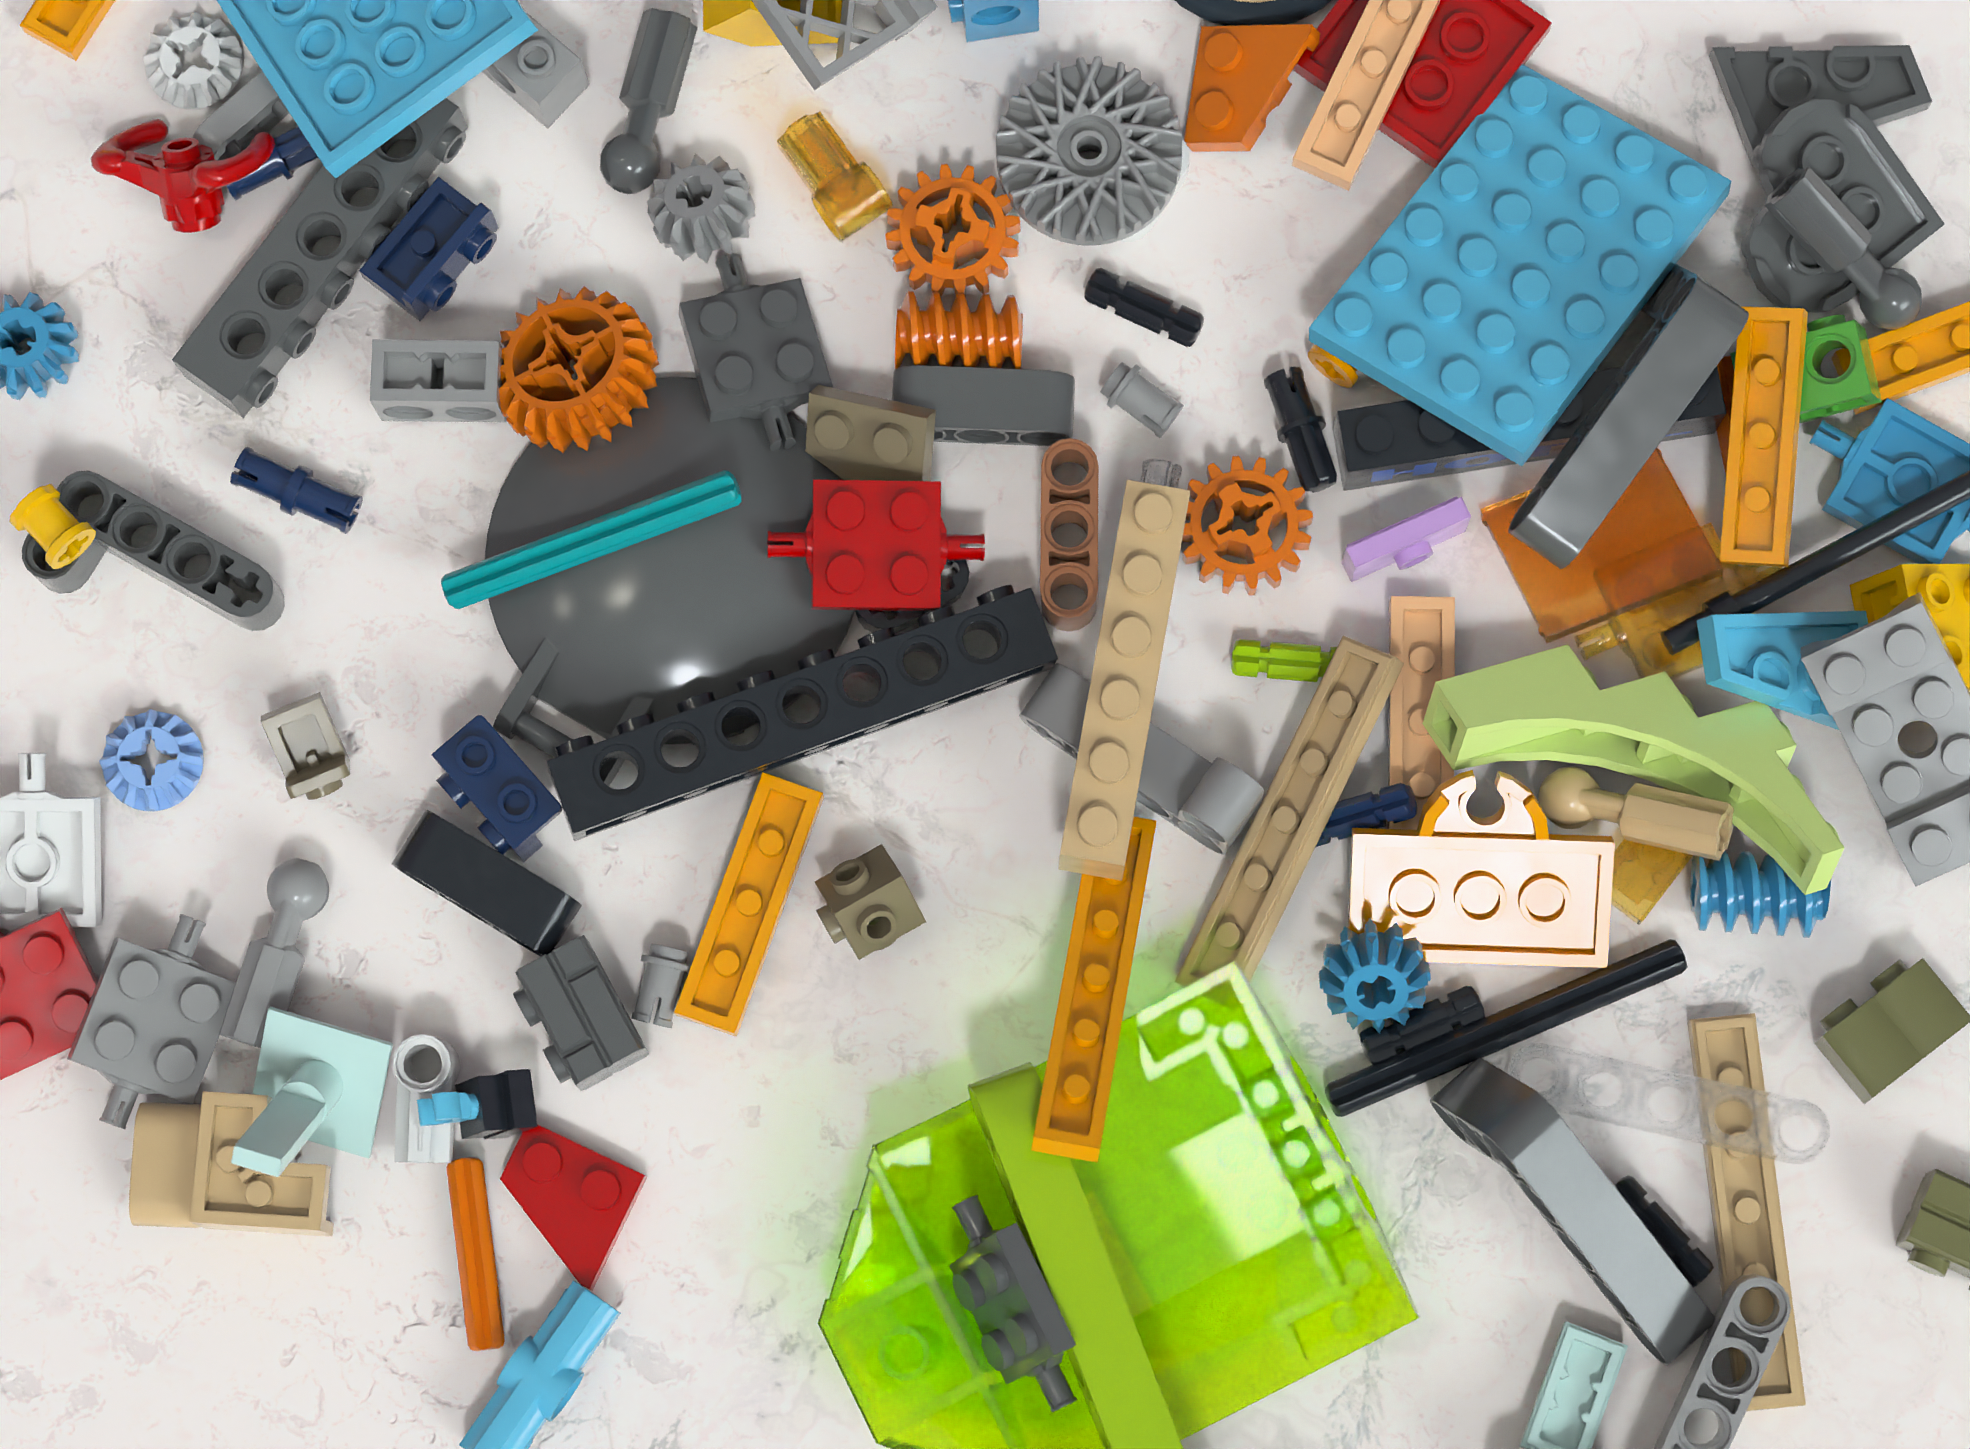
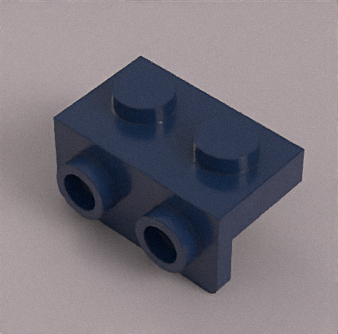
M438 176L361 267L359 272L367 282L420 322L430 310L436 312L445 306L456 290L457 282L455 280L470 262L478 264L488 255L496 242L497 235L495 232L499 227L491 209L483 203L475 205Z
M482 715L475 716L431 754L445 771L436 781L460 809L470 801L486 818L477 828L499 853L504 855L512 848L522 861L525 862L543 846L536 834L562 812V806Z

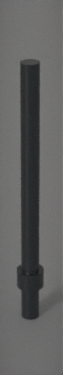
M1970 470L1733 595L1725 591L1702 603L1701 612L1660 633L1664 646L1671 655H1674L1700 641L1697 620L1710 615L1752 614L1970 499Z

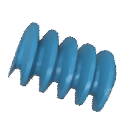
M1726 851L1723 852L1720 861L1710 859L1707 867L1703 857L1693 855L1690 876L1691 910L1695 914L1699 931H1706L1713 913H1720L1724 930L1728 933H1732L1738 916L1746 915L1751 934H1758L1764 918L1772 917L1777 936H1784L1791 918L1798 919L1803 938H1810L1817 920L1826 918L1830 900L1831 879L1826 889L1804 895L1769 854L1765 855L1759 870L1754 855L1749 851H1743L1738 855L1733 868Z

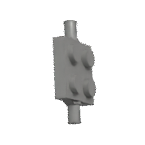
M183 914L179 916L180 919L168 950H149L121 938L114 939L67 1057V1060L97 1070L110 1083L114 1084L102 1117L99 1120L122 1129H126L127 1121L139 1093L161 1094L185 1104H193L218 1041L236 986L235 982L207 972L197 961L192 960L206 923L200 920H193L194 918Z

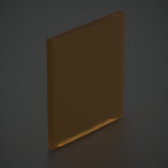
M1658 448L1654 450L1583 549L1563 569H1559L1508 533V528L1514 515L1533 489L1480 509L1481 521L1493 538L1538 626V633L1544 638L1546 644L1723 575L1720 559L1716 557L1662 458L1661 450Z

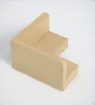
M203 1091L190 1223L205 1229L332 1237L334 1223L326 1220L331 1167L321 1164L289 1163L281 1175L275 1177L231 1163L235 1144L272 1101V1098L268 1095Z

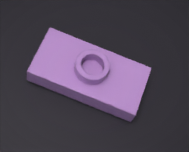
M1456 496L1347 544L1342 560L1344 569L1350 581L1353 582L1394 563L1397 564L1399 570L1412 567L1433 555L1432 546L1464 533L1471 515L1462 497L1458 498Z

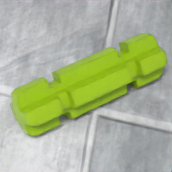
M1239 639L1233 645L1231 669L1232 673L1236 676L1257 677L1258 672L1267 673V678L1318 682L1319 677H1323L1337 647H1330L1329 652L1321 651V646L1270 642L1269 647L1260 646L1261 641Z

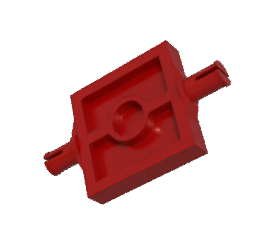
M813 479L812 515L805 532L767 531V544H791L768 545L767 558H805V563L811 575V610L934 611L941 608V574L947 559L984 561L985 548L960 547H983L985 544L984 534H947L941 517V481Z

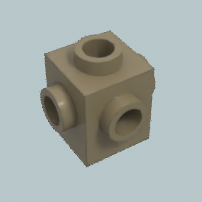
M882 844L856 859L840 863L831 873L815 881L826 905L816 910L820 920L834 944L846 938L858 960L874 951L889 947L897 938L926 923L902 874Z

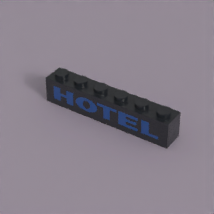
M1717 366L1661 442L1715 434L1726 415ZM1622 367L1594 371L1525 463L1556 458ZM1410 400L1337 411L1333 427L1343 491L1516 464Z

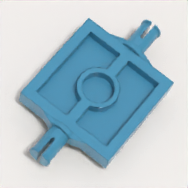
M1889 398L1882 404L1871 425L1858 434L1856 439L1825 422L1826 420L1823 419L1809 442L1842 460L1838 482L1822 510L1855 529L1876 520L1970 470L1969 443ZM1970 499L1892 539L1884 545L1917 564H1940L1952 542L1963 535L1966 530L1970 532Z

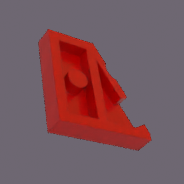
M538 1125L536 1128L522 1132L500 1180L580 1285L593 1291L647 1177Z

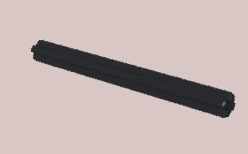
M1669 939L1610 964L1607 968L1598 969L1422 1045L1399 1053L1382 1062L1375 1063L1330 1082L1325 1088L1326 1098L1337 1117L1346 1116L1469 1064L1477 1057L1483 1058L1682 974L1687 968L1685 955L1677 941Z

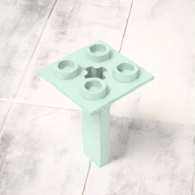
M270 1006L267 1012L252 1094L268 1095L272 1098V1101L235 1144L231 1163L279 1177L307 1140L369 1159L372 1153L393 1043Z

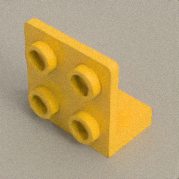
M1900 564L1849 585L1854 611H1866L1868 624L1886 616L1908 597L1920 592L1968 690H1970V564Z

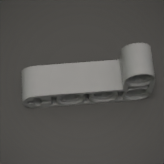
M1056 663L1024 707L1019 717L1036 733L1077 760L1091 682L1070 668ZM1150 722L1136 800L1207 848L1225 855L1260 805L1264 793L1263 787L1234 764L1218 757L1211 763Z

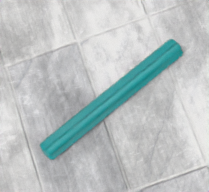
M723 470L450 572L441 578L444 596L450 606H453L454 609H461L738 506L742 501L739 484L730 471Z

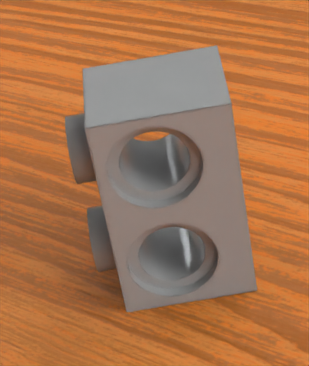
M372 339L370 402L382 421L506 422L507 417H504L502 414L499 388L503 385L500 368L504 364L502 346L499 341Z

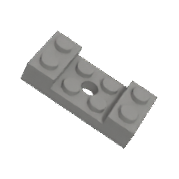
M1919 592L1908 597L1886 616L1837 639L1812 642L1801 647V660L1829 716H1833L1886 822L1887 831L1915 887L1970 863V692ZM1923 721L1935 729L1937 736L1934 744L1928 750L1914 753L1900 745L1898 741L1900 730L1909 722Z

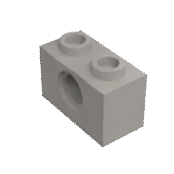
M528 14L538 31L482 72L548 129L589 86L582 60Z

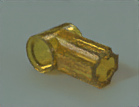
M820 111L813 115H804L792 123L777 140L779 150L812 193L811 200L818 214L840 242H843L879 218L888 209L893 208L887 191L875 173L865 162L861 161L858 163Z

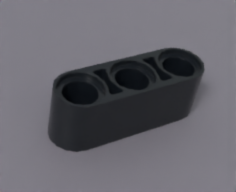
M425 810L391 865L416 882L540 957L550 954L555 949L582 906L577 900L429 810Z

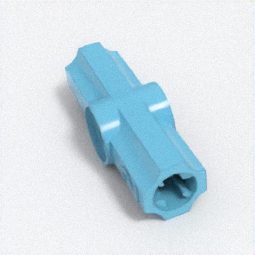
M573 1280L568 1289H565L554 1309L550 1311L534 1337L528 1336L511 1356L496 1382L499 1388L459 1445L464 1449H529L533 1439L547 1420L549 1422L553 1421L568 1403L583 1379L584 1372L581 1370L621 1313Z

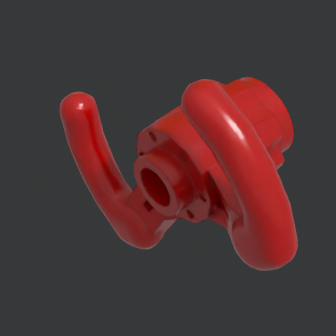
M154 119L128 128L102 143L92 154L91 165L94 170L101 174L114 175L158 195L163 217L166 221H171L172 228L178 232L192 233L207 230L220 223L222 219L221 206L225 204L221 187L241 180L258 170L270 158L275 148V141L269 133L260 132L255 135L250 145L242 152L224 160H215L211 147L199 144L197 139L190 137L166 142L161 147L162 152L156 156L135 152L143 147L165 140L168 135V127L164 121Z

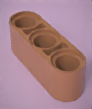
M1072 438L1059 440L1052 444L1043 455L1041 465V608L1043 616L1050 625L1058 630L1067 632L1080 630L1088 625L1096 614L1098 603L1099 466L1097 456L1092 448L1083 441ZM1073 462L1082 466L1087 472V476L1079 484L1068 486L1056 481L1052 473L1062 463ZM1073 523L1082 527L1087 537L1080 545L1068 548L1056 543L1052 534L1060 525ZM1062 585H1076L1084 591L1087 599L1083 605L1076 609H1062L1051 599L1054 591Z

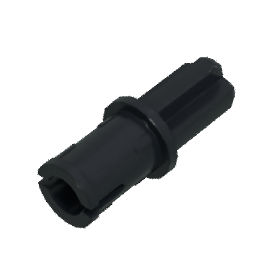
M1290 367L1288 370L1289 378L1286 377L1285 370L1281 369L1264 379L1265 388L1269 392L1281 427L1277 431V438L1281 443L1287 444L1301 487L1305 491H1311L1312 493L1320 492L1337 482V473L1322 430L1326 427L1324 417L1316 415L1303 378L1302 368Z

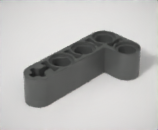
M77 471L67 476L57 488L61 493L59 501L79 523L88 522L96 531L94 540L85 552L67 566L57 571L48 572L45 571V555L47 552L30 534L27 535L22 546V560L26 569L47 589L59 594L72 593L80 589L89 580L102 557L108 551L236 625L251 631L265 630L273 626L281 618L285 607L284 595L280 586L262 566L100 474L91 471ZM92 494L103 495L104 502L97 514L87 518L78 517V508L86 497ZM145 524L157 525L156 537L149 545L143 548L131 547L132 535L138 527ZM198 554L211 555V564L204 575L193 579L184 577L185 565L192 557ZM230 579L248 592L255 593L259 590L262 593V598L258 603L250 600L243 603L228 587Z

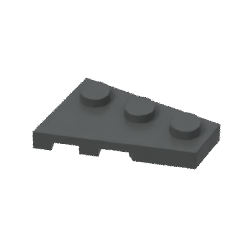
M1910 45L1834 46L1832 50L1793 51L1792 46L1769 47L1767 51H1735V47H1712L1709 54L1752 167H1755L1753 151L1756 145L1762 141L1765 130L1782 111L1802 101L1832 99L1844 105L1851 104L1857 106L1876 126L1927 110L1932 102Z

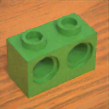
M1832 315L1809 322L1807 324L1808 332H1806L1799 424L1882 402L1865 329L1855 319L1846 322L1845 315ZM1836 348L1848 349L1851 362L1847 371L1837 378L1823 377L1821 364L1825 355ZM1736 351L1730 353L1734 370Z

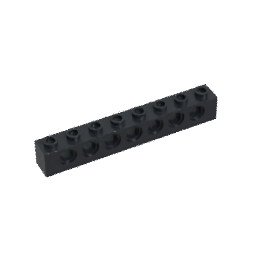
M1012 585L1001 586L976 598L979 604L978 607L955 614L953 606L943 607L917 619L919 628L896 636L893 627L881 629L858 639L857 642L860 649L836 657L833 649L823 650L797 662L799 671L777 679L773 670L761 672L738 682L737 686L740 692L718 700H715L713 692L699 694L678 703L676 706L679 714L656 722L652 714L641 715L617 725L618 735L594 744L592 736L588 735L559 745L555 748L558 757L546 762L573 840H580L760 775L762 772L771 771L1052 669L1058 657L1032 588L1015 593ZM971 630H985L994 637L997 644V652L989 658H976L965 649L963 636ZM919 650L929 653L936 660L938 673L927 680H918L911 677L903 665V658L908 653ZM854 672L867 673L875 679L878 685V694L869 701H855L844 691L843 680ZM803 693L815 700L818 705L819 714L808 723H795L785 715L782 707L783 702L790 695ZM734 715H745L756 723L759 734L753 742L747 745H735L729 742L723 735L722 725L728 718ZM677 736L686 737L697 746L698 757L692 764L686 767H674L668 764L661 754V749L666 741ZM615 758H624L632 762L638 771L635 782L624 789H613L607 786L601 779L600 772L608 761Z

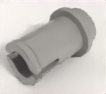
M1123 362L1120 363L1100 391L1101 394L1109 399L1107 406L1112 409L1115 405H1118L1152 430L1158 438H1161L1174 422L1184 405L1180 402L1177 403L1139 375L1141 368L1138 365L1131 369Z
M651 944L648 956H641L640 961L645 962L646 967L635 1011L632 1013L631 1019L650 1023L655 999L658 997L659 1002L653 1024L672 1028V1018L684 972L689 973L691 966L686 965L688 952Z

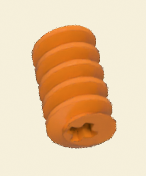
M907 291L900 309H897L895 369L901 367L906 353H910L914 366H926L931 354H935L939 366L951 367L956 355H961L964 367H977L981 356H986L989 368H1002L1006 357H1011L1014 369H1021L1023 314L1020 313L1015 296L1008 295L1001 312L996 313L990 295L983 294L975 312H970L965 294L958 293L950 311H945L939 292H932L925 310H920L914 291Z

